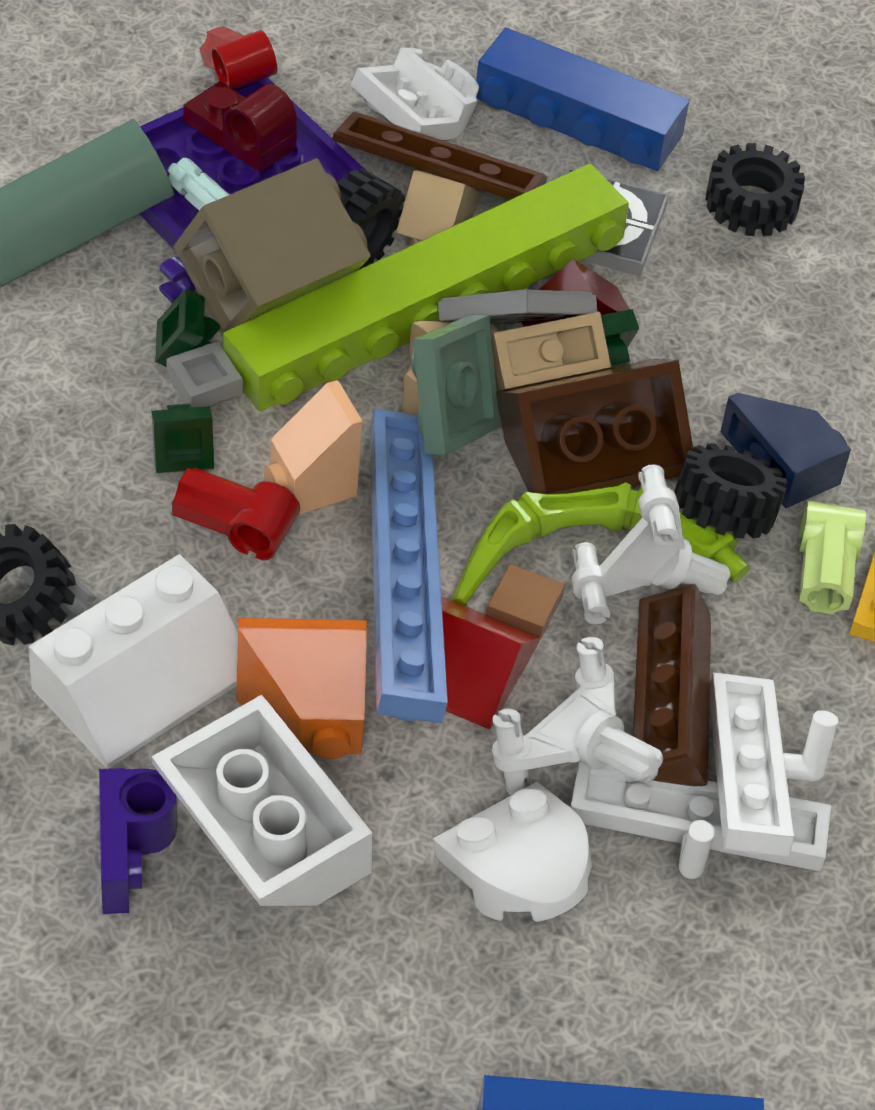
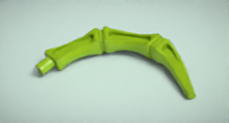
M625 482L615 487L575 493L540 494L525 492L517 501L505 502L496 512L472 549L451 601L465 606L500 559L513 548L528 544L534 537L536 539L542 538L561 528L579 525H599L612 531L625 529L630 532L642 519L639 507V499L643 494L642 488L639 491L632 490L631 485ZM679 511L683 539L689 541L692 552L727 565L730 570L729 579L733 583L740 581L748 573L750 565L734 551L737 539L734 538L733 534L728 532L725 533V536L715 533L716 528L710 525L704 529L696 525L697 519H687Z

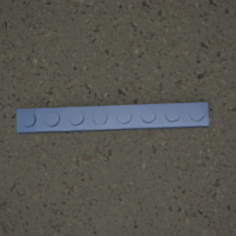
M374 408L370 424L377 714L393 716L405 721L421 720L442 724L448 702L433 455L425 454L423 435L418 427V415Z

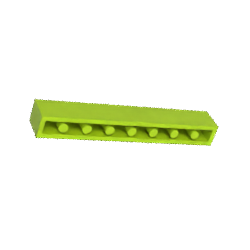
M589 163L223 332V349L243 378V392L259 412L276 404L290 403L301 393L325 382L338 380L347 372L374 359L384 358L395 349L409 343L411 325L414 322L439 321L438 301H442V298L525 290L531 284L559 272L573 259L579 262L595 254L597 250H610L624 238L629 202Z

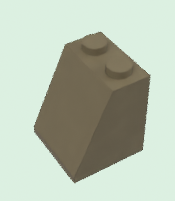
M318 158L204 205L173 246L198 294L205 297V307L211 318L220 324L219 332L222 338L225 331L359 270L371 257L367 250V240L363 230L357 223L352 222L341 202V194L337 182L330 174L324 171Z

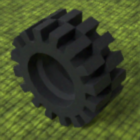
M747 143L745 151H742L739 144L731 146L729 154L723 150L718 154L717 160L713 161L705 198V200H708L707 209L709 213L716 212L714 219L719 224L729 220L728 229L733 232H737L739 226L746 228L745 235L754 236L756 229H761L763 236L772 235L774 227L779 233L786 230L788 223L792 225L796 220L805 187L804 172L799 173L800 165L795 160L788 163L789 154L781 151L777 156L772 154L774 147L765 145L764 151L756 150V143ZM741 186H755L769 193H754L745 190Z
M359 169L358 172L353 170L349 172L348 179L342 177L337 182L341 194V202L352 222L357 223L363 230L367 240V250L371 255L360 269L373 264L375 258L380 260L385 255L384 247L392 245L395 239L392 237L393 231L397 230L398 218L401 216L404 206L402 203L405 201L401 190L365 169Z
M707 444L706 449L698 445L693 448V451L689 450L687 452L674 493L677 497L679 508L683 509L682 515L687 519L698 518L696 525L704 529L711 525L716 527L715 533L724 536L726 531H731L734 538L744 539L746 533L752 538H759L761 533L767 535L774 526L787 489L786 478H781L782 472L778 468H769L771 462L764 458L759 460L753 459L754 453L744 450V453L740 454L735 452L734 446L725 445L724 450H720L717 444Z
M16 524L5 525V536L0 533V581L8 572L20 566L31 567L35 575L30 589L24 596L9 604L0 603V641L8 645H14L16 637L24 645L34 643L32 633L34 630H37L43 637L51 633L53 630L47 622L55 618L62 624L67 614L60 608L61 603L73 605L75 598L74 593L68 588V586L76 585L75 575L68 569L72 566L67 558L43 533L40 535L35 528L26 525L22 532Z

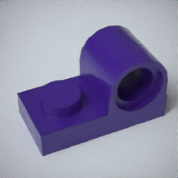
M145 768L99 769L103 914L129 913V889H142L141 855L160 852L168 847L176 837L178 827L177 796L157 770ZM146 810L155 812L148 815L138 814V812Z

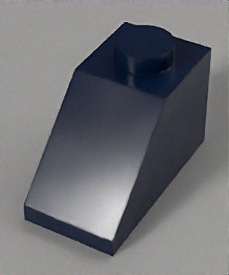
M736 393L728 397L720 430L721 434L735 447L738 453L743 454L744 450L754 453L753 459L759 460L764 458L771 462L769 468H778L782 472L781 478H786L787 489L781 503L785 509L841 484L851 449L842 434L833 429L818 411L742 393Z

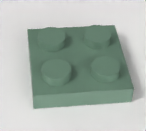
M469 315L414 338L411 367L414 376L417 378L420 403L417 421L419 430L423 435L425 454L446 455L501 427L496 395L497 386L489 315Z

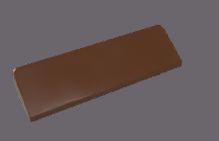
M352 112L333 133L332 140L463 183L509 200L546 184L548 177L543 173L358 112Z
M696 584L641 598L639 601L633 737L659 749L663 755V762L658 768V774L652 781L686 786H705L708 784L711 618L710 611Z

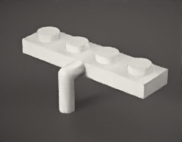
M713 672L710 683L709 702L723 849L742 851L751 855L768 854L789 857L794 839L787 779L814 782L823 777L836 733L838 717L829 711L821 710L815 712L812 717L803 755L784 753L774 680Z
M580 761L570 806L581 817L585 825L682 844L679 871L688 879H696L703 874L710 850L821 872L826 858L831 805L789 797L794 839L789 857L768 854L751 855L742 851L723 849L717 782L708 781V784L705 786H686L658 781L646 782L644 780H636L609 765L593 769Z

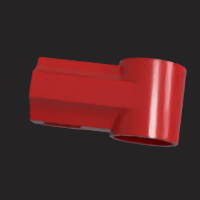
M224 26L207 31V38L199 48L203 64L215 70L219 81L232 89L271 77L278 72L273 47L269 38L262 30L244 36Z
M195 467L193 469H186L178 482L177 491L172 501L173 516L227 535L228 540L237 551L246 555L249 551L257 553L254 558L262 561L274 557L301 510L295 495L277 483L269 481L259 482L252 489Z

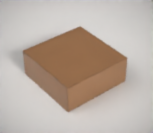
M510 563L487 605L486 615L537 635L542 639L563 598L565 584Z

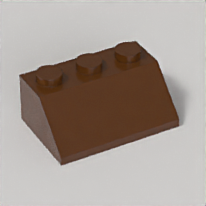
M649 359L496 391L505 444L528 492L575 493L615 487L625 482L634 487L641 485L638 474L643 472L642 468L648 465H659L662 467L665 479L679 477L687 452L689 450L693 451L679 360Z

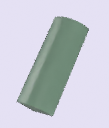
M135 119L114 128L0 188V287L174 195L168 175L155 149Z

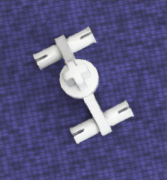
M659 465L645 466L642 468L643 472H639L638 478L643 490V494L639 499L642 519L600 566L597 558V549L592 543L584 542L575 546L576 550L572 549L571 551L576 569L571 577L573 593L577 598L582 599L584 618L590 624H601L606 621L605 617H610V610L606 601L607 596L644 585L654 584L670 590L676 588L679 584L685 586L696 584L699 591L712 593L717 596L723 594L727 589V581L730 577V570L727 565L693 553L689 541L683 539L677 497L673 490L667 488L664 470Z
M587 637L581 640L583 644L579 642L576 648L580 661V668L575 674L577 691L525 736L522 735L521 718L516 710L503 709L498 711L499 716H493V724L497 740L492 747L493 759L496 767L504 773L505 788L509 795H513L515 792L532 784L529 769L566 762L575 763L580 761L593 769L609 765L636 780H644L646 782L652 781L657 776L658 768L663 762L661 751L625 733L622 720L616 716L614 672L608 664H605L604 644L599 638Z

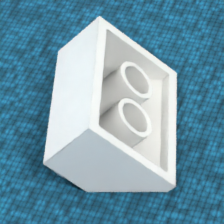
M178 554L29 645L31 687L104 767L109 769L237 686L238 630L219 592L188 561Z
M263 695L258 696L152 756L154 767L260 906H318L372 873V831Z

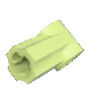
M806 501L799 530V537L802 538L801 544L798 543V552L803 553L799 601L806 604L810 611L833 615L841 610H849L853 599L855 564L861 551L865 531V510Z

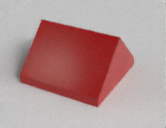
M441 596L448 702L446 712L490 730L493 725V716L499 715L498 711L503 708L535 651L540 637Z

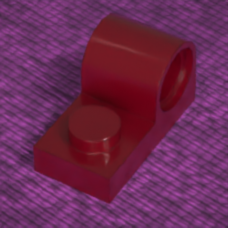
M219 81L183 104L184 122L258 172H262L296 148V109L287 93L276 85L266 84L245 98Z

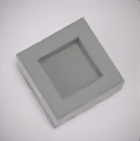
M218 341L166 358L167 375L185 404L190 403L191 408L210 406L243 394V378Z

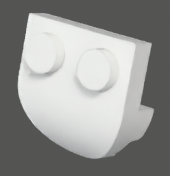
M400 48L394 65L357 68L350 86L367 100L366 103L372 110L383 114L395 125L440 140L453 139L459 136L467 127L478 102L476 96L479 85L467 71L450 60H446L442 67L422 60L423 52L421 49Z
M538 782L515 792L508 798L432 838L437 858L473 890L475 906L483 915L494 920L501 921L504 911L531 912L532 918L536 922L551 919L576 906L588 892L587 880L593 868L585 824L572 808Z

